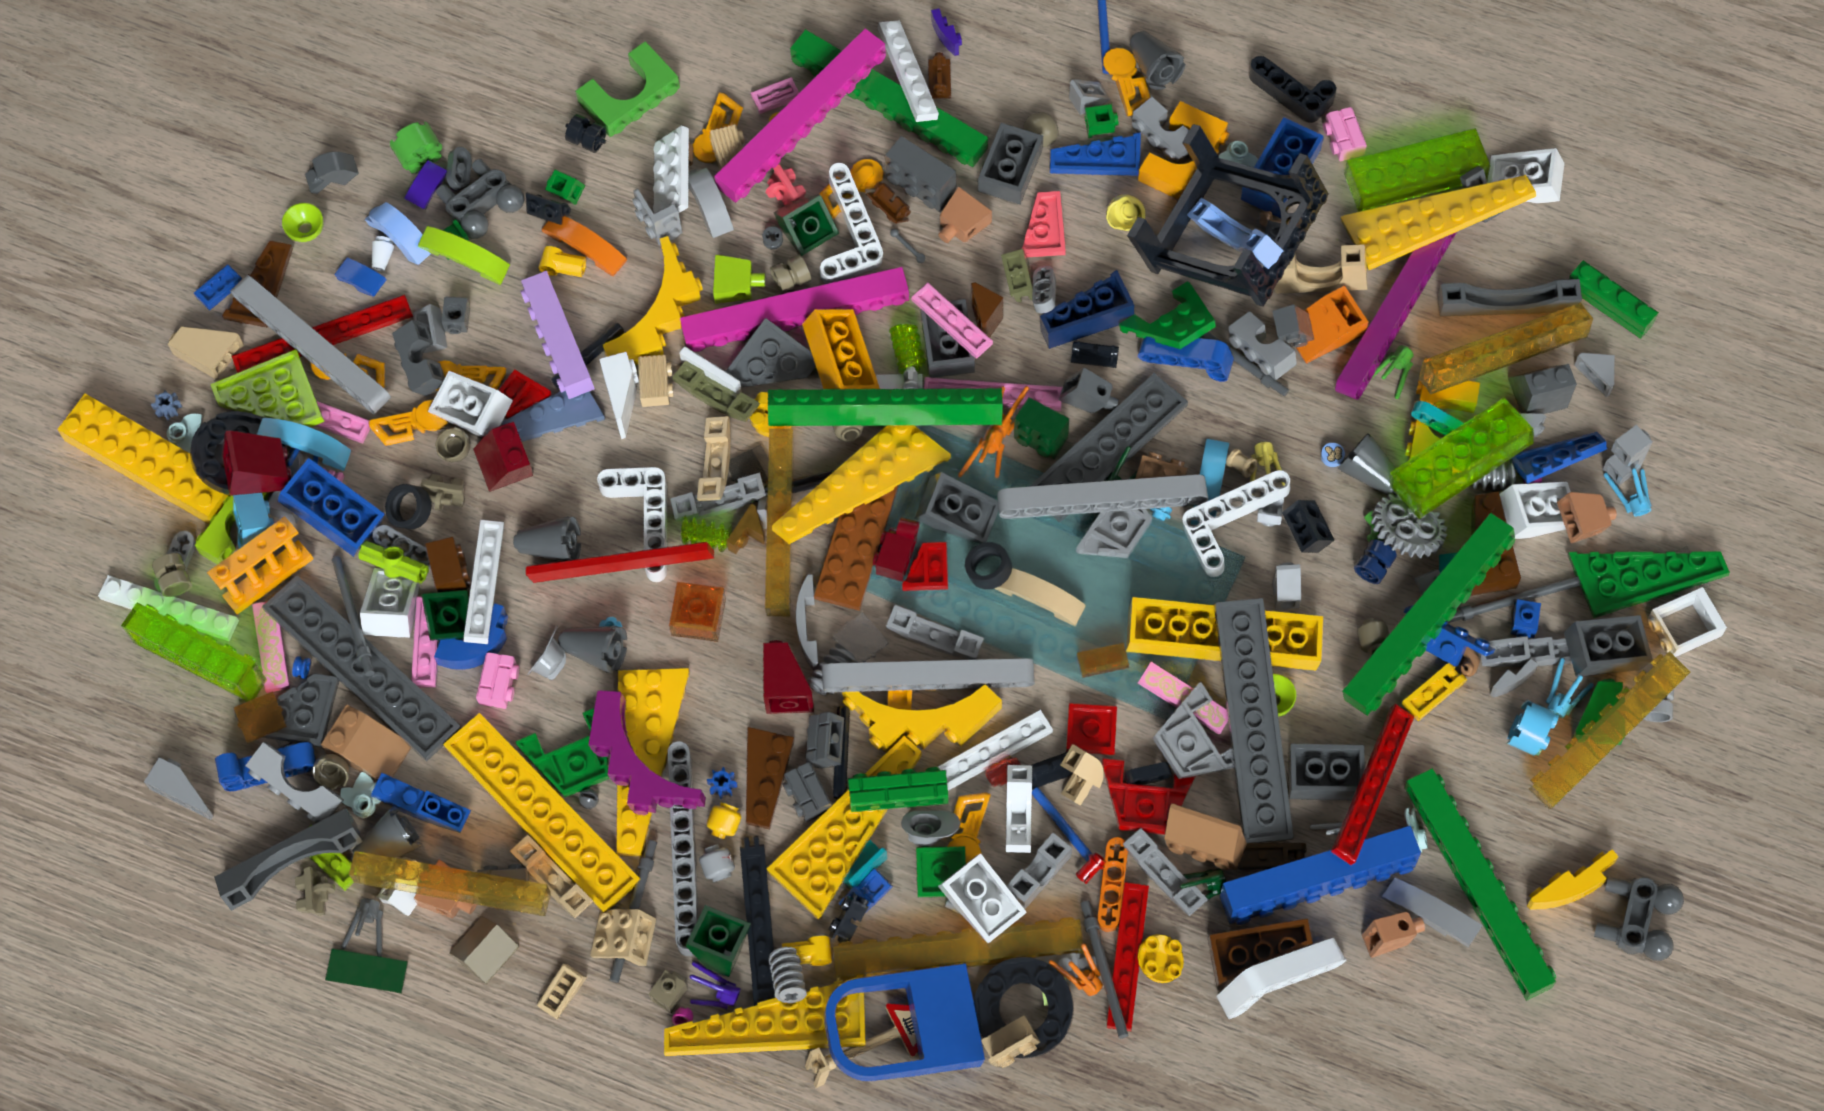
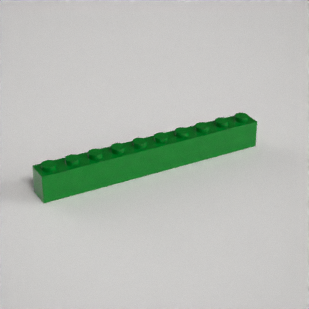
M806 29L790 48L793 63L798 67L803 66L808 69L815 77L842 52ZM871 69L870 74L865 79H861L856 84L855 89L850 94H847L852 99H858L863 102L869 109L882 113L887 120L897 122L906 131H912L919 135L924 142L934 144L941 152L949 153L956 157L961 164L974 167L988 149L987 136L936 107L939 113L937 120L916 122L901 85L874 69Z
M1002 388L768 390V426L1002 425Z
M1492 513L1488 515L1342 692L1346 702L1366 716L1371 711H1376L1379 708L1384 695L1394 690L1399 677L1406 675L1411 669L1413 660L1423 655L1428 642L1431 639L1437 638L1440 634L1442 625L1446 621L1452 620L1457 612V607L1461 603L1464 604L1470 598L1471 590L1476 585L1479 586L1484 581L1486 572L1499 563L1501 554L1505 549L1509 550L1513 546L1516 539L1512 526Z
M1432 768L1407 780L1404 789L1527 1001L1552 989L1556 983V974L1550 965L1547 966L1542 958L1544 954L1541 947L1537 943L1534 944L1531 939V931L1528 925L1522 922L1517 915L1519 911L1516 904L1512 900L1509 901L1506 896L1504 883L1495 877L1491 861L1488 858H1484L1480 851L1482 848L1479 840L1475 836L1472 837L1468 830L1469 824L1466 818L1458 813L1454 797L1451 794H1447L1443 778L1440 774H1436Z

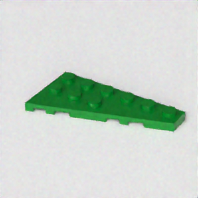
M1721 551L1691 553L1615 552L1612 554H1599V552L1577 554V552H1568L1567 555L1574 573L1579 579L1581 590L1593 618L1724 578L1730 574Z

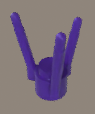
M693 961L692 965L717 980L721 985L693 974L690 975V979L717 990L716 998L720 999V1001L691 999L690 1003L720 1007L726 1010L728 1005L734 1007L741 988L736 987L735 983L727 981L703 965Z

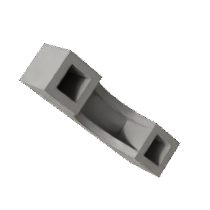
M267 742L261 744L245 765L250 769L248 773L258 781L261 778L269 783L268 788L277 795L283 793L289 798L287 802L297 810L302 807L308 812L307 817L315 823L333 815L344 801L343 798L325 785L313 791H303L292 786L284 773L286 756Z

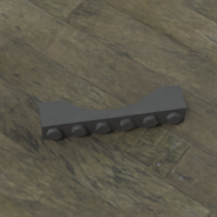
M1580 279L1555 280L1534 287L1512 290L1485 289L1466 283H1443L1438 293L1440 317L1578 312L1582 301Z
M345 808L215 876L220 897L232 911L253 900L260 889L272 877L292 863L317 854L343 853L362 843L363 840L355 820Z

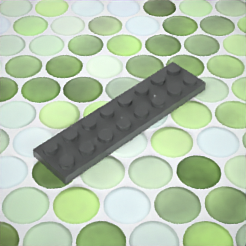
M1154 373L1029 487L1105 481L1113 473L1127 446H1130L1131 449L1123 465L1188 406V401ZM1055 515L1053 517L1060 523L1068 515Z

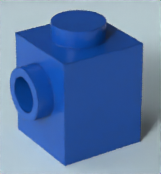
M1517 599L1513 608L1510 634L1517 637L1528 636V639L1534 638L1538 630L1541 603Z

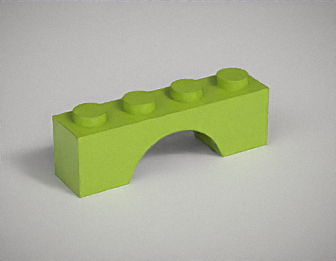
M263 492L262 495L264 501L267 500L269 494L273 492ZM229 495L226 497L218 514L213 515L205 532L200 533L196 539L195 547L199 554L217 565L236 550L230 538L231 527L235 521L233 496Z

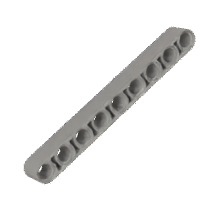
M246 275L230 290L232 295L242 305L372 414H375L391 399L389 393L252 277Z
M1184 475L1006 488L998 491L997 499L1000 517L1014 519L1201 505L1208 501L1206 479L1203 475Z
M1025 658L831 663L822 666L823 691L972 689L981 688L985 684L989 688L1029 687L1035 684L1033 660Z
M674 742L668 748L669 781L683 787L693 788L692 760L689 747L684 742ZM677 752H684L686 754L682 759L674 758ZM678 775L687 776L683 782L675 781ZM673 805V807H670L675 940L678 950L682 955L693 956L692 952L687 947L682 946L681 943L684 939L690 937L699 919L694 809H687L682 805ZM680 821L689 822L685 828L676 827ZM681 844H688L690 846L685 852L677 850ZM684 867L691 869L687 875H680L678 873ZM683 891L692 892L688 899L679 897ZM686 914L693 916L692 920L688 923L680 921L682 916Z

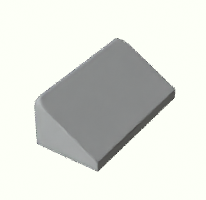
M429 304L413 312L415 321L427 325L433 342L424 353L447 348L445 331L441 322V309Z

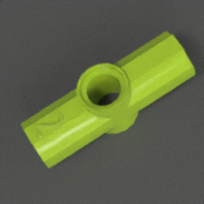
M365 541L358 553L360 560L382 568L384 574L390 578L402 576L422 584L429 572V565L404 556V551L396 546L384 548Z

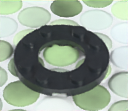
M231 411L217 414L215 418L199 426L192 438L190 459L195 473L207 486L220 493L229 495L225 469L216 460L215 449L225 439L226 431L257 434L262 417L248 412Z
M1017 957L1005 960L990 970L977 988L974 1007L979 1032L983 1038H986L1006 1026L1000 1014V1001L1007 990L1021 983L1032 984L1040 988L1048 1002V1015L1043 1024L1034 1030L1040 1043L1035 1045L1037 1049L1025 1056L1019 1054L1014 1057L1022 1059L1034 1058L1053 1050L1067 1035L1074 1016L1073 995L1065 978L1054 967L1039 959Z

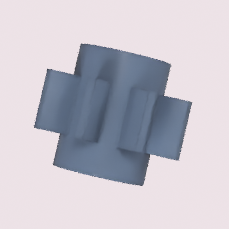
M164 390L163 393L155 395V403H152L151 406L153 410H156L155 414L158 418L164 416L169 421L170 418L178 416V408H181L182 404L175 392L170 395Z

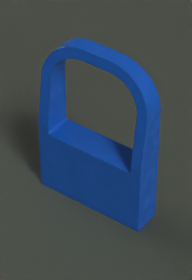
M966 964L853 979L836 988L826 1004L824 1024L831 1057L842 1072L854 1079L877 1081L981 1067L985 1061ZM905 988L919 1060L875 1067H863L850 1061L840 1045L835 1018L838 1002L845 996L854 993Z

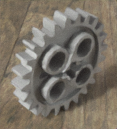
M1399 493L1395 497L1389 494L1387 499L1383 497L1377 503L1371 515L1373 517L1371 524L1375 525L1373 531L1380 532L1378 538H1385L1384 545H1393V551L1397 548L1400 549L1401 555L1408 552L1411 558L1414 553L1419 558H1422L1423 554L1427 557L1431 553L1436 554L1447 536L1445 533L1447 527L1443 526L1445 520L1438 519L1440 512H1433L1434 506H1425V500L1421 503L1418 502L1417 496L1410 499L1408 494L1404 498Z

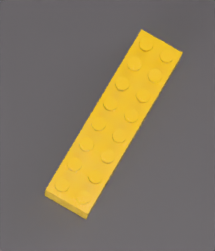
M87 394L82 396L57 429L65 442L207 524L210 523L214 514H218L223 507L224 500L229 496L210 488L197 476L191 464L190 453Z
M1132 597L1128 612L1126 652L1221 661L1214 605ZM1265 610L1272 666L1316 671L1322 659L1323 616Z

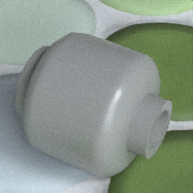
M718 844L705 848L706 854L702 855L699 859L705 878L717 882L731 877V872L735 869V865L729 849L719 848Z

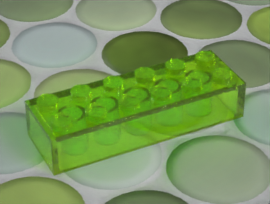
M1474 128L1347 160L1344 175L1357 210L1360 212L1462 186L1460 177L1477 166L1484 169L1487 179L1491 166L1478 132Z
M1503 397L1391 471L1390 486L1420 519L1534 443V429Z
M138 602L135 604L121 626L136 645L249 703H253L267 681L262 673L263 669L256 664V659L248 654L243 656L238 654L237 650L228 644H224V646L218 644L214 637L209 634L203 636L197 633L198 630L189 624L184 626L179 624L178 620L169 614L165 616L159 614V611L150 604L145 606Z

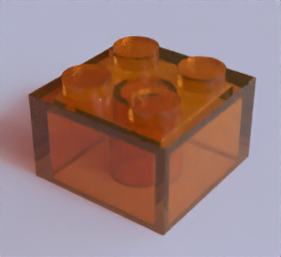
M677 582L669 623L671 636L718 642L726 603L725 589L722 587Z

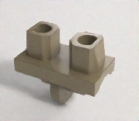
M431 474L428 480H422L421 487L427 491L431 503H435V510L441 511L444 505L463 507L465 498L464 481L462 479L454 478L449 484L443 483V478L440 475Z
M312 867L304 868V874L295 877L297 890L305 891V897L297 899L296 909L302 913H313L318 916L325 915V902L328 901V894L335 892V885L327 883V877L323 876V872L314 871Z

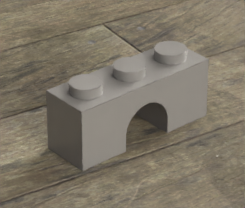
M1151 97L1133 112L1132 126L1138 133L1144 134L1153 147H1158L1168 161L1182 164L1190 157L1182 143L1189 130L1184 125L1176 131L1164 130L1161 126L1167 121L1168 111L1156 99Z
M1250 311L1229 326L1230 343L1235 348H1240L1248 360L1257 363L1265 375H1270L1277 380L1297 365L1295 350L1279 338L1271 344L1260 343L1266 339L1265 324Z
M1635 425L1615 440L1611 449L1614 455L1606 460L1602 470L1608 473L1617 486H1620L1633 476V468L1637 472L1640 470L1653 442L1650 435Z
M1054 833L1037 850V855L1032 863L1025 870L1021 869L1006 886L1024 910L1071 857L1072 847Z

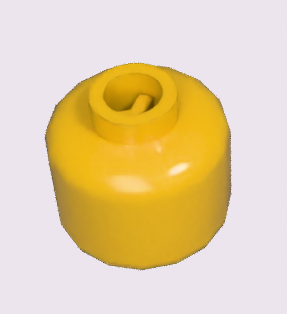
M720 802V805H714L706 823L707 827L712 830L711 835L724 840L726 835L734 836L741 821V814L738 812L739 808Z

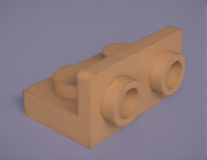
M1149 452L1148 455H1142L1135 479L1184 476L1189 468L1184 466L1185 462L1172 458L1171 462L1162 460L1163 455Z

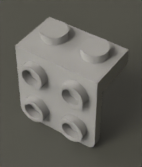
M638 189L633 190L635 198L632 201L636 208L634 210L640 222H645V230L650 239L655 238L658 245H660V238L668 236L669 240H674L682 234L679 213L674 204L653 214Z

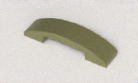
M686 360L672 377L678 385L715 410L740 421L747 422L760 405L758 401L740 392L737 394L709 378L702 369Z

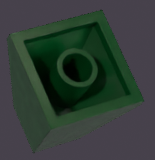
M820 194L792 201L774 212L783 233L801 256L839 234Z
M467 590L422 594L430 641L464 638L469 604Z
M705 905L686 943V947L707 969L729 977L738 960L751 923Z

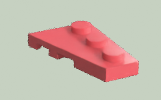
M1060 191L1037 193L1022 247L1027 257L1065 255Z

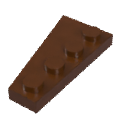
M269 241L256 261V266L252 273L248 274L276 298L278 297L293 251L292 245ZM233 297V303L229 309H226L222 315L224 320L268 328L263 321L249 311L235 297Z
M751 727L747 728V825L771 829L784 781V774L786 773L795 741L794 737Z

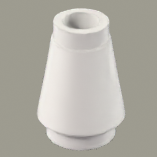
M377 236L375 241L372 242L373 270L385 271L394 250L393 241L390 238Z

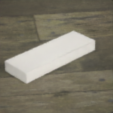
M687 347L680 351L681 363H684L686 360L702 369L706 376L737 394L742 392L740 381Z

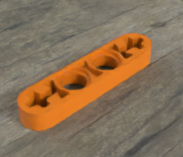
M1120 837L1110 839L1106 845V863L1103 869L1097 918L1100 929L1105 932L1116 930L1120 922L1128 851L1123 846V843L1126 841ZM1115 844L1120 845V849L1124 850L1119 852L1118 861H1113L1114 850L1110 849L1114 848ZM1111 867L1119 868L1121 876L1116 879L1110 878L1107 874L1108 869ZM1109 890H1113L1118 894V899L1115 902H1108L1104 894ZM1107 908H1112L1111 918L1115 920L1111 921L1110 925H1106L1105 920H1102V918L1104 919L1107 916Z

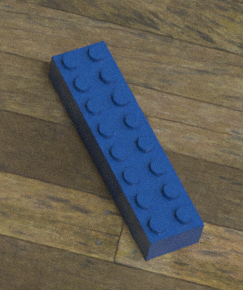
M1407 826L1365 839L1358 858L1352 865L1329 850L1225 882L1222 886L1220 900L1229 925L1233 923L1242 925L1249 922L1252 917H1268L1274 914L1275 910L1282 908L1284 911L1291 910L1297 907L1298 903L1304 901L1313 903L1320 900V896L1327 894L1336 896L1343 893L1344 889L1353 887V889L1362 888L1369 881L1376 879L1377 882H1381L1398 872L1400 875L1407 874L1414 870L1413 868L1417 864L1421 851L1411 826Z

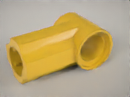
M546 246L544 247L538 269L540 272L547 271L550 276L561 273L582 277L585 273L587 260L583 256L563 253L557 247Z
M814 936L809 938L808 941L782 943V947H792L797 950L796 955L800 957V964L810 963L813 966H823L832 963L830 937Z

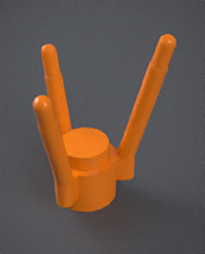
M1004 386L1001 387V388H1002V398H1003V394H1004V391H1005V387H1004ZM1025 386L1007 415L1002 414V425H990L989 429L1001 432L1004 436L1003 438L1006 435L1010 436L1014 429V422L1011 424L1012 420L1010 418L1028 392V386Z
M988 429L984 438H980L977 447L962 467L958 477L961 478L980 450L983 449L979 463L984 461L987 453L994 454L997 451L995 478H999L1002 452L1005 447L1002 444L1003 434L997 430Z
M1081 944L1091 971H1081L1072 961L1068 963L1078 975V980L1053 960H1049V964L1070 980L1079 990L1083 989L1088 996H1093L1102 989L1103 983L1099 979L1101 974L1096 968L1086 944Z

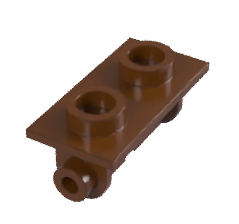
M937 52L933 59H928L929 91L932 99L951 98L950 59H946L943 53Z
M878 182L874 186L875 192L866 193L872 200V204L880 208L891 222L897 224L909 221L907 216L911 213L910 206L899 196H896L892 201L891 199L895 192L886 183Z

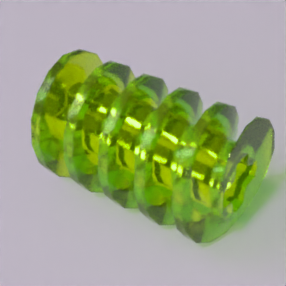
M898 324L889 329L891 341L893 342L892 347L895 350L894 356L896 357V364L900 374H904L907 367H914L918 372L920 366L925 364V358L922 357L924 352L920 349L922 344L918 341L920 335L916 333L918 331V326Z
M687 515L684 516L681 526L683 545L688 544L690 541L691 544L708 542L713 550L718 546L719 552L726 550V541L732 533V524L725 530L724 523L722 522L718 528H715V521H711L710 525L706 526L705 519H702L701 523L697 524L696 517H693L689 523Z

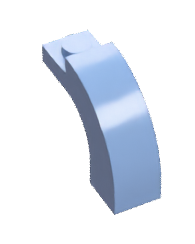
M385 202L373 208L369 212V216L365 218L369 226L386 234L398 246L408 261L419 265L431 254L417 247L423 234L406 216L389 203Z

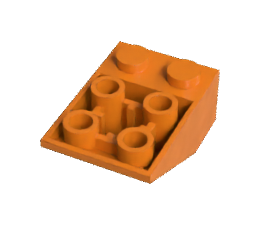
M1345 286L1323 296L1304 310L1309 313L1314 340L1308 341L1306 346L1296 347V349L1307 364L1365 334L1368 320Z

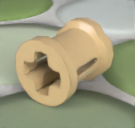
M1234 449L1226 461V465L1230 469H1237L1246 478L1254 473L1258 463L1255 458H1248L1243 455L1239 449Z

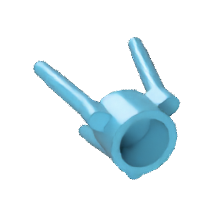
M1632 469L1637 494L1630 497V502L1627 501L1608 473H1604V477L1624 504L1627 513L1632 512L1637 517L1651 512L1652 505L1649 500L1644 469L1640 470L1641 484L1636 469Z
M1561 658L1559 661L1550 695L1545 701L1549 704L1547 709L1555 712L1556 715H1559V718H1564L1565 715L1569 716L1572 709L1594 686L1593 683H1590L1571 702L1570 697L1583 679V676L1579 675L1566 695L1559 693L1555 696L1565 662L1564 658Z

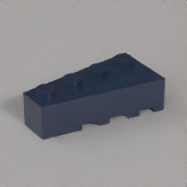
M1118 270L1112 272L1107 279L1094 283V286L1087 291L1077 293L1075 298L1069 302L1064 301L1051 311L1040 316L1041 333L1049 349L1119 326L1121 322L1134 315V303Z

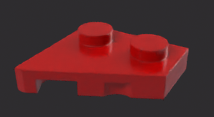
M515 369L498 390L513 400L504 417L506 419L552 395L549 389Z
M923 543L917 558L910 567L906 580L902 583V591L947 590V543Z

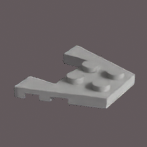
M1201 682L1196 685L1153 737L1154 742L1178 779L1234 768L1232 748L1219 754L1193 714L1213 700Z

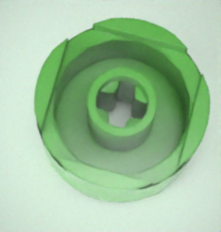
M418 122L412 123L396 134L398 138L395 142L393 140L390 141V147L405 170H409L411 174L419 172L427 160L434 163L442 157L440 153L442 144L428 122H424V125H420Z

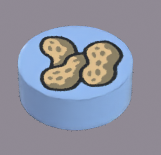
M1328 443L1322 448L1321 460L1325 465L1337 467L1344 460L1345 451L1340 444Z

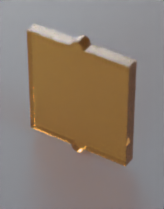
M273 691L233 707L239 721L237 725L242 729L247 743L287 727L281 713L283 709L278 705Z

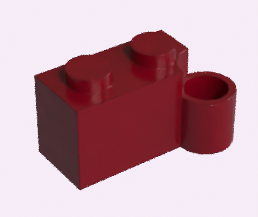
M901 517L897 529L890 527L889 531H883L880 539V544H882L880 552L876 551L873 559L877 575L901 582L904 581L917 543L920 522Z

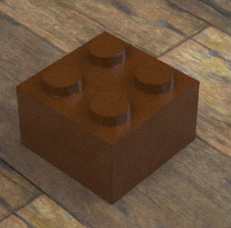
M453 537L425 543L437 592L467 590L468 597H470L468 588H471V579L467 572V562L461 544H456Z

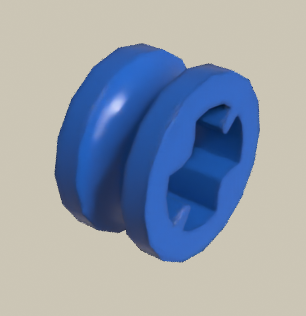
M301 656L295 658L292 668L293 677H298L299 675L302 679L308 677L311 667L310 658H305L304 660Z

